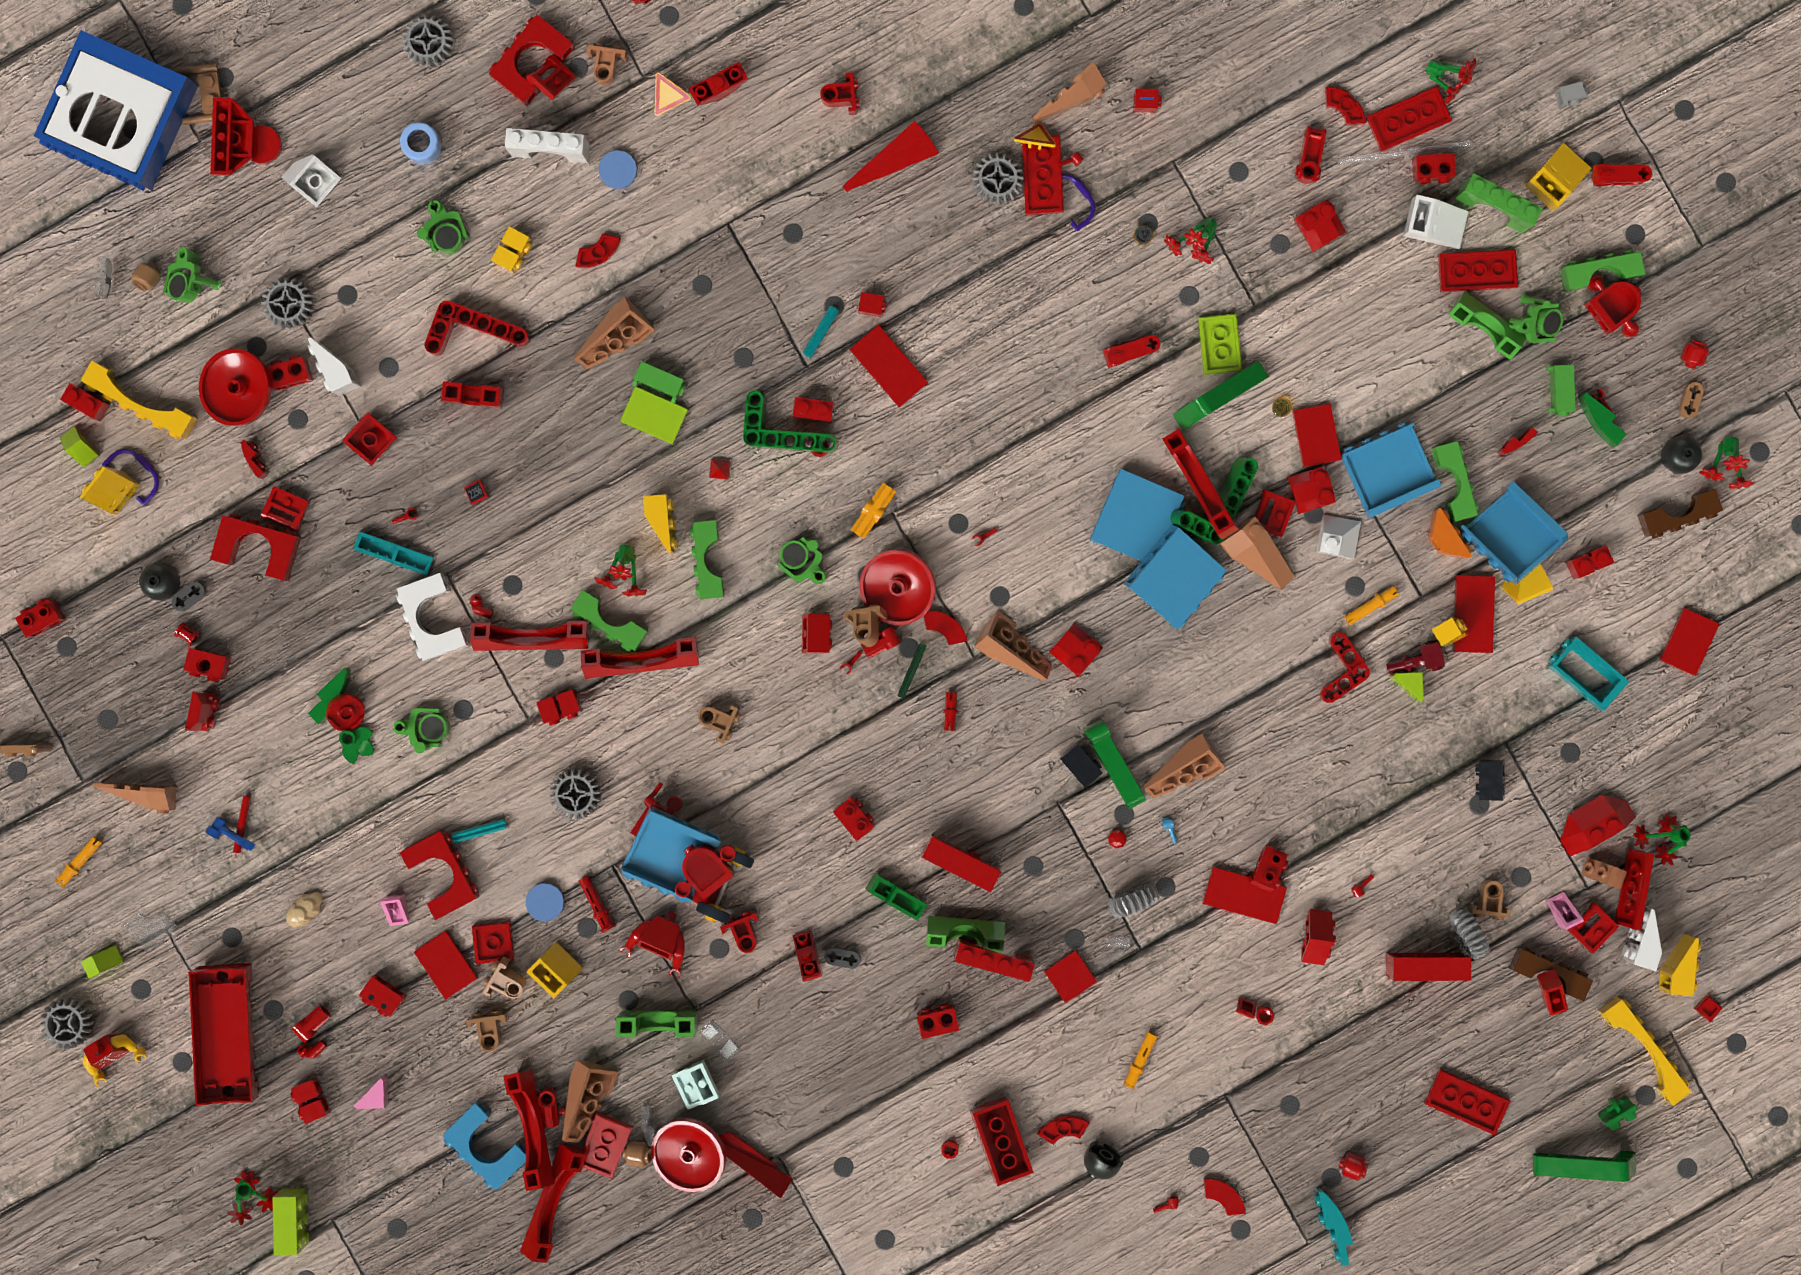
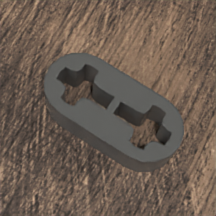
M200 582L189 584L173 597V608L178 611L188 610L206 596V586ZM194 587L201 588L199 590L200 595L194 594L191 596L190 594L195 591ZM179 598H188L186 601H184L185 606H178V603L180 602L178 600Z
M830 947L824 955L825 961L833 966L853 969L860 963V955L854 950ZM832 951H835L836 955L842 957L841 959L835 958L834 961H831V958L828 956V954H831ZM853 954L857 962L854 961L853 964H849V960H845L843 957H850Z

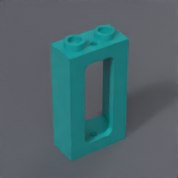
M1566 638L1561 644L1562 648L1560 651L1553 653L1549 658L1547 667L1600 711H1605L1630 681L1579 638ZM1570 651H1574L1610 682V686L1602 696H1597L1561 665L1562 660Z

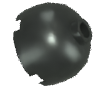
M1677 436L1669 439L1662 448L1661 460L1664 467L1672 471V473L1686 474L1699 466L1702 460V449L1695 439L1688 436Z
M153 563L141 572L139 585L141 591L147 597L153 600H167L178 592L180 576L175 568L167 563Z
M1097 1141L1091 1142L1084 1155V1165L1090 1176L1095 1179L1106 1180L1114 1177L1124 1164L1123 1161H1120L1121 1155L1105 1143L1101 1146L1097 1145L1099 1143Z

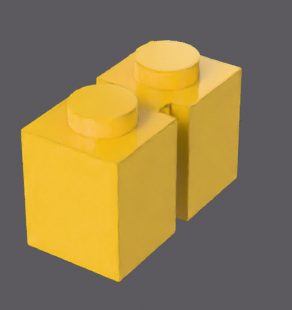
M509 226L501 242L518 253L515 254L499 245L491 261L515 274L516 270L519 271L523 265V255L525 253L528 254L532 248V239Z
M1453 617L1432 629L1441 646H1450L1468 635L1466 632L1468 628L1464 621Z

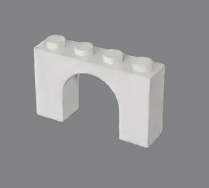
M506 128L505 149L512 157L531 159L532 152H546L562 155L569 162L588 163L590 144L582 134Z
M438 573L397 588L396 598L399 604L403 605V617L406 623L409 622L411 627L409 633L411 639L416 641L417 648L415 649L419 659L422 658L423 661H428L469 646L463 627L435 635L426 631L420 622V610L423 604L433 597L450 592L444 573Z

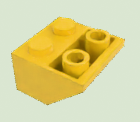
M556 941L528 969L527 973L554 999L577 976L583 967Z

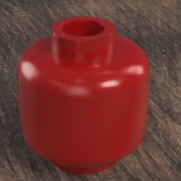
M1693 339L1691 342H1686L1680 356L1681 360L1685 362L1684 366L1696 369V366H1704L1709 354V348L1706 347L1707 344Z
M1348 1153L1346 1158L1341 1157L1339 1168L1342 1169L1344 1177L1359 1181L1361 1178H1365L1369 1163H1366V1159L1363 1156Z

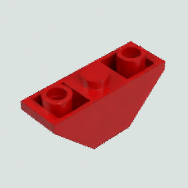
M737 62L688 89L697 106L716 102L733 93L748 80V77L740 62Z
M811 930L792 935L803 982L822 977L823 971Z

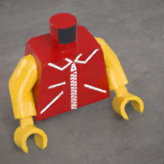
M124 1034L105 1035L83 1049L85 1054L82 1063L89 1074L93 1075L95 1086L99 1087V1080L107 1082L104 1072L99 1070L132 1051L134 1052L135 1061L140 1062L141 1056L146 1058V1049L142 1046L137 1047V1044Z

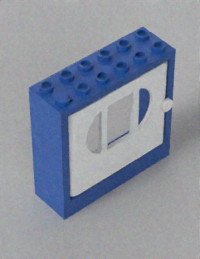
M80 30L34 137L40 140L39 144L52 151L59 152L70 159H75L88 167H93L142 191L145 188L152 191L182 124V118L187 113L198 85L186 76ZM94 92L79 128L75 132L70 121L72 107L81 96ZM101 95L124 104V108L107 146H102L83 137ZM132 109L137 119L136 133L127 145L114 149L128 114Z

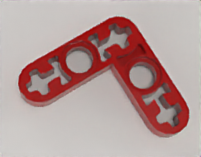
M1343 633L1332 634L1329 643L1347 671L1320 690V698L1326 703L1335 702L1364 682L1370 675L1368 666ZM1336 636L1338 638H1343L1341 643L1344 647H1346L1347 645L1349 646V648L1344 649L1341 653L1339 652V650H1341L1342 647L1339 644H1334V642L1336 641ZM1348 651L1353 652L1355 655L1352 662H1347L1344 658L1345 653ZM1357 668L1364 669V676H1357L1356 678H1354L1357 681L1356 683H1354L1353 679L1348 674L1351 673V675L1354 676L1358 673ZM1343 678H1347L1350 682L1347 689L1340 687V680ZM1333 684H1335L1336 688H1337L1341 693L1338 694V691H1335V692L1332 694V697H1333L1332 699H1330V698H1325V697H1324V696L1326 695V692H1325V691H1326V690H1328V691L1334 690L1335 687H1333Z

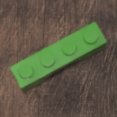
M1634 250L1622 252L1621 256L1615 257V254L1603 256L1604 259L1601 260L1593 257L1585 259V263L1578 264L1577 261L1566 263V266L1560 269L1564 292L1589 286L1591 276L1596 270L1600 269L1612 271L1618 276L1620 281L1645 275L1641 252L1634 253Z
M1464 292L1459 297L1448 314L1463 326L1474 325L1485 331L1492 339L1495 349L1510 360L1522 348L1526 340L1524 333L1511 329L1509 327L1510 323L1467 292Z
M1456 441L1432 448L1436 467L1448 470L1456 480V493L1453 499L1446 504L1451 522L1477 516L1479 506L1477 501L1473 499L1472 493H1474L1472 482H1469L1467 477L1469 469L1467 464L1463 462L1462 456L1464 451L1462 446Z
M717 521L693 522V527H690V536L695 541V546H692L693 558L696 557L697 565H694V576H698L699 583L695 585L696 595L700 596V599L724 597L723 578L712 574L706 565L707 550L713 543L719 540Z
M582 590L570 610L574 611L572 615L581 621L583 619L590 622L589 626L597 631L599 629L605 631V636L610 640L615 641L617 639L622 642L621 647L627 651H637L649 631L633 621L619 627L608 624L600 612L601 600L586 590Z
M928 916L926 946L945 948L955 938L968 937L976 940L982 948L994 952H1003L1005 922Z

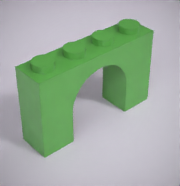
M1474 173L1462 183L1454 199L1470 208L1476 204H1485L1502 211L1509 216L1506 226L1522 234L1536 224L1543 210L1542 207Z
M622 1010L616 1017V1037H636L638 1033L646 1031L675 1032V1037H695L698 1031V1010Z

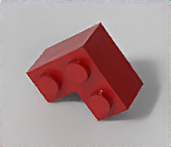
M1309 909L1305 920V938L1301 946V962L1324 966L1327 958H1330L1331 947H1334L1336 942V935H1333L1336 922L1333 920L1332 912Z

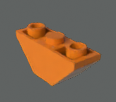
M1441 508L1435 509L1432 514L1428 539L1438 554L1463 559L1472 557L1470 546L1459 537L1461 533L1455 525L1452 526L1450 523L1449 514Z

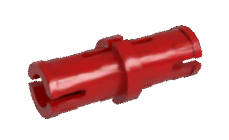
M945 692L943 730L948 731L949 723H951L950 731H956L958 693L952 692L951 700V692Z

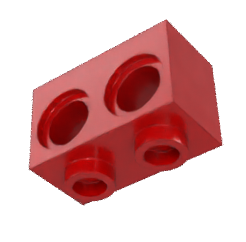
M1455 153L1416 155L1412 159L1413 182L1430 184L1431 181H1438L1439 184L1450 183V180L1456 177ZM1440 165L1447 167V173L1440 171ZM1426 166L1428 174H1423L1420 167Z
M300 355L291 356L289 361L282 362V360L270 363L271 366H267L272 381V390L274 391L313 381L306 358L300 357ZM297 365L302 367V371L299 374L294 372ZM282 370L283 377L277 380L276 373Z
M948 1003L939 1005V1009L931 1010V1008H925L920 1010V1013L917 1014V1020L922 1039L959 1031L954 1005L950 1006ZM944 1014H950L952 1020L945 1023L941 1017ZM931 1018L934 1023L932 1026L926 1027L923 1025V1020Z

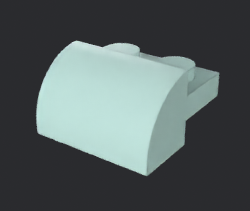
M704 1060L671 1075L688 1110L701 1104L704 1105L721 1096Z

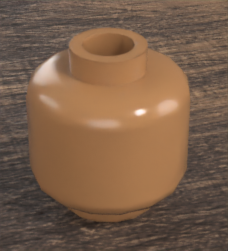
M148 262V264L139 263L131 275L132 284L144 292L146 290H153L161 279V275L158 272L159 268L151 262Z
M631 1141L623 1150V1158L626 1159V1163L629 1166L646 1167L652 1161L651 1148L646 1142Z

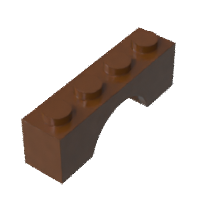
M1712 489L1691 496L1689 509L1680 517L1670 516L1662 508L1637 516L1644 536H1652V539L1663 536L1664 531L1670 530L1671 533L1682 529L1681 525L1688 523V526L1700 523L1699 519L1706 517L1707 520L1718 516V512L1723 511L1716 489Z
M1524 947V950L1517 948L1509 969L1529 978H1532L1541 971L1556 970L1562 982L1564 993L1583 1002L1585 1001L1593 980L1587 978L1589 974L1577 970L1575 973L1570 970L1571 966L1562 962L1557 965L1552 962L1553 958L1544 954L1539 957L1535 955V950Z

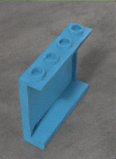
M1405 422L1396 426V431L1391 433L1390 430L1380 433V438L1374 441L1372 437L1361 442L1363 446L1355 448L1353 445L1344 449L1345 454L1341 455L1343 464L1367 518L1374 517L1442 486L1440 480H1436L1413 429L1414 423L1408 425Z
M1120 469L1089 541L1099 543L1138 561H1142L1171 525H1173L1170 519L1171 514L1176 509H1183L1185 501H1183L1184 496Z
M1514 481L1508 485L1506 493L1466 527L1464 525L1461 526V536L1468 543L1472 542L1476 546L1474 547L1481 556L1485 555L1489 559V564L1494 569L1498 568L1502 572L1503 578L1507 582L1511 581L1514 585L1518 584L1568 541V533Z
M1171 525L1123 584L1170 623V626L1178 630L1186 624L1187 618L1191 613H1194L1199 608L1201 601L1211 594L1212 588L1224 578L1227 570L1179 527Z
M650 806L621 866V873L630 880L635 878L641 881V884L646 887H656L659 889V892L665 895L670 893L681 902L686 903L688 901L692 903L693 895L696 891L693 887H691L690 894L686 897H679L675 892L677 883L687 880L682 871V863L686 856L683 851L691 844L694 846L705 844L715 849L719 848L721 836Z

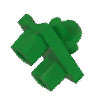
M1611 1097L1608 1099L1610 1105L1598 1113L1603 1123L1612 1131L1620 1128L1619 1121L1623 1118L1627 1121L1636 1119L1635 1111L1638 1109L1628 1097L1620 1098L1617 1101Z

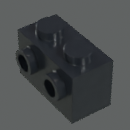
M1076 743L1059 759L1083 787L1086 788L1103 774L1100 770L1102 766L1096 759L1093 761L1088 756L1090 752L1083 744L1079 746Z
M1480 760L1475 768L1476 776H1479V783H1476V795H1479V800L1503 801L1505 799V760Z

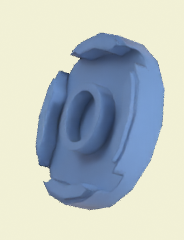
M616 150L609 152L600 161V178L605 185L612 189L627 188L633 184L637 177L636 162L625 151Z
M551 883L538 884L526 896L527 911L538 921L547 922L553 920L560 915L564 908L565 900L563 893Z

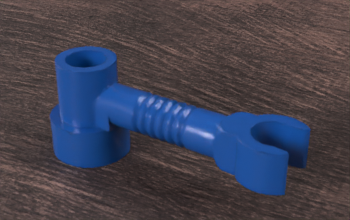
M218 816L205 831L215 839H219L223 833L246 850L252 851L255 846L251 841L226 827L227 821Z

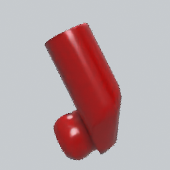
M473 594L470 598L473 612L491 619L494 610L484 607L481 596Z
M320 1040L315 1046H299L297 1052L303 1058L314 1059L328 1045L323 1040Z

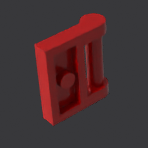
M550 55L546 58V62L535 72H530L526 76V80L529 84L535 85L553 101L575 81L577 76L554 55ZM550 68L556 69L546 79L542 80L540 78Z
M273 486L261 513V518L265 520L270 519L297 533L310 501ZM272 507L295 516L294 521L271 512Z
M1263 490L1261 493L1262 499L1255 517L1261 522L1269 499L1275 500L1266 525L1262 523L1261 525L1268 533L1282 538L1296 501Z
M1594 902L1589 905L1590 908L1581 916L1584 921L1567 929L1591 954L1620 927ZM1595 913L1598 914L1599 918L1581 935L1578 931Z

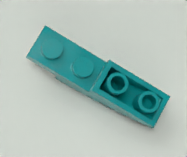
M1317 1187V1194H1314L1316 1206L1320 1207L1321 1213H1318L1320 1225L1323 1224L1326 1230H1329L1331 1241L1335 1242L1336 1249H1333L1335 1260L1339 1261L1342 1266L1350 1265L1346 1246L1352 1245L1353 1241L1347 1223L1330 1197L1320 1187Z

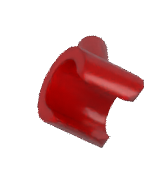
M1075 152L1070 158L1058 162V166L1061 167L1072 162L1077 167L1084 158L1079 152Z
M1602 389L1597 390L1601 398H1597L1595 394L1591 395L1604 407L1613 412L1604 399L1605 393Z
M409 508L406 514L393 519L392 523L396 524L407 519L416 520L418 515L414 517L409 516V513L414 511L415 508Z
M993 528L982 535H974L972 539L975 537L981 539V542L975 546L982 545L987 537L998 532L997 529Z
M858 651L849 662H844L840 666V670L844 665H847L849 671L846 674H849L852 671V666L863 653Z
M661 782L645 798L644 804L648 808L650 806L653 807L657 803L654 797L663 786Z
M1372 874L1360 884L1352 887L1354 897L1359 898L1365 894L1363 888L1374 878Z
M1168 1197V1204L1154 1208V1213L1165 1209H1177L1179 1206L1178 1197Z

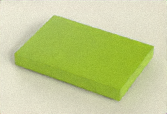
M1237 313L1198 317L1203 375L1242 371Z
M635 387L620 422L673 445L688 409Z

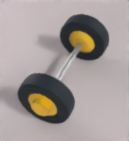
M735 847V858L732 861H728L732 863V869L734 870L735 866L751 868L754 859L745 855L746 851ZM729 880L723 884L715 905L712 903H698L696 911L706 915L705 919L714 923L716 920L728 923L730 914L724 912L718 905Z

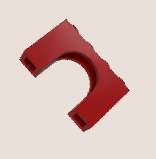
M537 14L534 18L531 17L527 21L526 28L522 33H517L513 39L514 43L510 48L506 47L504 49L501 59L491 65L490 72L488 73L495 82L526 107L533 101L539 91L535 86L529 84L518 72L517 62L522 52L530 47H543L560 61L564 62L575 49L571 41Z
M232 513L229 516L222 515L210 560L234 565L241 541L248 535L258 533L268 540L271 547V556L265 576L289 581L301 537L295 536L296 532L287 529L281 532L277 530V526L266 524V527L260 526V521L249 518L246 522L240 520L241 516Z
M444 829L399 852L408 869L431 858L441 859L451 867L454 877L451 888L445 894L426 903L435 920L479 897L478 893H480L477 885L472 883L469 878L471 874L468 868L463 866L460 861L462 859L461 854L457 849L453 848L450 834L448 832L445 833Z
M958 938L954 953V961L957 963L1030 982L1035 966L1032 957L1018 953L1006 955L978 946L977 942Z

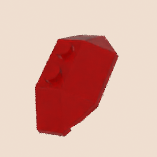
M213 97L210 175L231 176L253 159L254 120L233 98Z
M1601 794L1568 814L1560 841L1569 856H1573L1594 848L1622 831L1636 816L1626 800Z

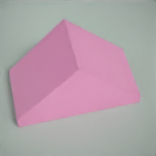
M1564 892L1546 900L1559 927L1567 930L1584 921Z
M405 894L385 896L380 899L390 926L409 923Z
M385 1075L381 1077L354 1107L356 1109L385 1108L388 1105L387 1077Z

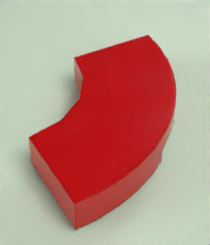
M1336 87L1325 88L1326 107L1334 108L1340 112L1346 125L1366 124L1365 114L1360 103L1347 91Z
M602 233L599 241L593 246L579 248L575 267L593 268L605 263L617 251L621 237Z
M928 611L923 616L926 630H934L941 633L949 645L968 641L963 628L949 615L938 611Z
M1060 1116L1043 1125L1037 1132V1135L1053 1145L1065 1136H1073L1080 1139L1090 1121L1077 1116Z
M1203 1178L1206 1199H1214L1220 1202L1227 1216L1246 1214L1241 1197L1230 1185L1218 1179Z

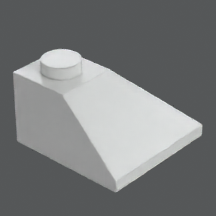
M313 154L294 162L281 177L316 207L342 179Z
M1323 515L1316 552L1354 559L1361 522Z

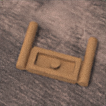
M217 63L177 68L175 72L181 75L198 74L202 110L204 115L182 118V124L190 125L212 122L213 97L222 98Z
M50 744L0 745V753H5V757H17V753H24V757L36 756V753L52 751V745Z

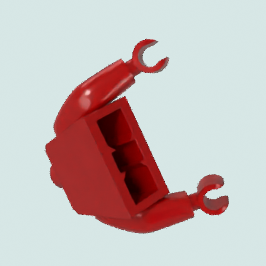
M666 911L664 918L655 916L653 919L649 918L643 921L630 934L626 945L620 949V953L624 949L628 950V958L633 953V948L637 945L670 961L672 959L669 976H671L672 971H677V978H679L685 953V939L683 932L680 931V926L674 923L677 915L672 911Z

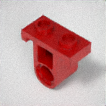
M853 72L846 73V81L850 82L826 84L822 87L820 97L825 106H852L848 107L849 115H856V109H860L859 97H855V90H858V78H854ZM827 92H833L835 94V97L833 99H827L825 98V94Z
M751 910L743 912L741 917L735 920L734 917H730L727 924L723 923L720 926L722 934L726 933L727 928L730 927L737 947L744 953L752 952L757 945V937L750 921L752 918L754 921L759 920L757 911L753 913ZM750 938L753 943L752 946L745 947L742 944V939Z

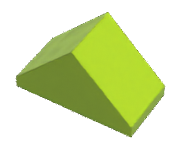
M73 426L60 437L65 452L82 467L85 468L99 457V454L76 426Z
M1423 672L1393 673L1389 675L1417 702L1424 700Z
M117 945L81 961L89 979L125 962Z

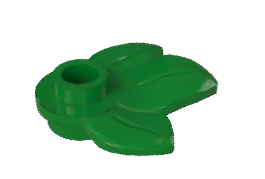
M360 727L350 731L343 730L340 733L339 741L343 746L342 754L349 763L355 764L358 755L370 756L374 754L373 745L368 740L373 735V732L368 728ZM348 734L352 736V741L350 742L346 739Z

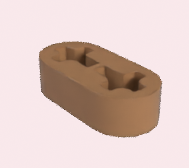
M1693 382L1685 386L1678 408L1681 417L1688 419L1697 415L1704 393L1703 386L1700 383ZM1695 387V390L1698 391V393L1694 394L1692 397V392L1690 391V389ZM1690 404V409H1692V412L1687 414V410H1685L1684 407H1687Z

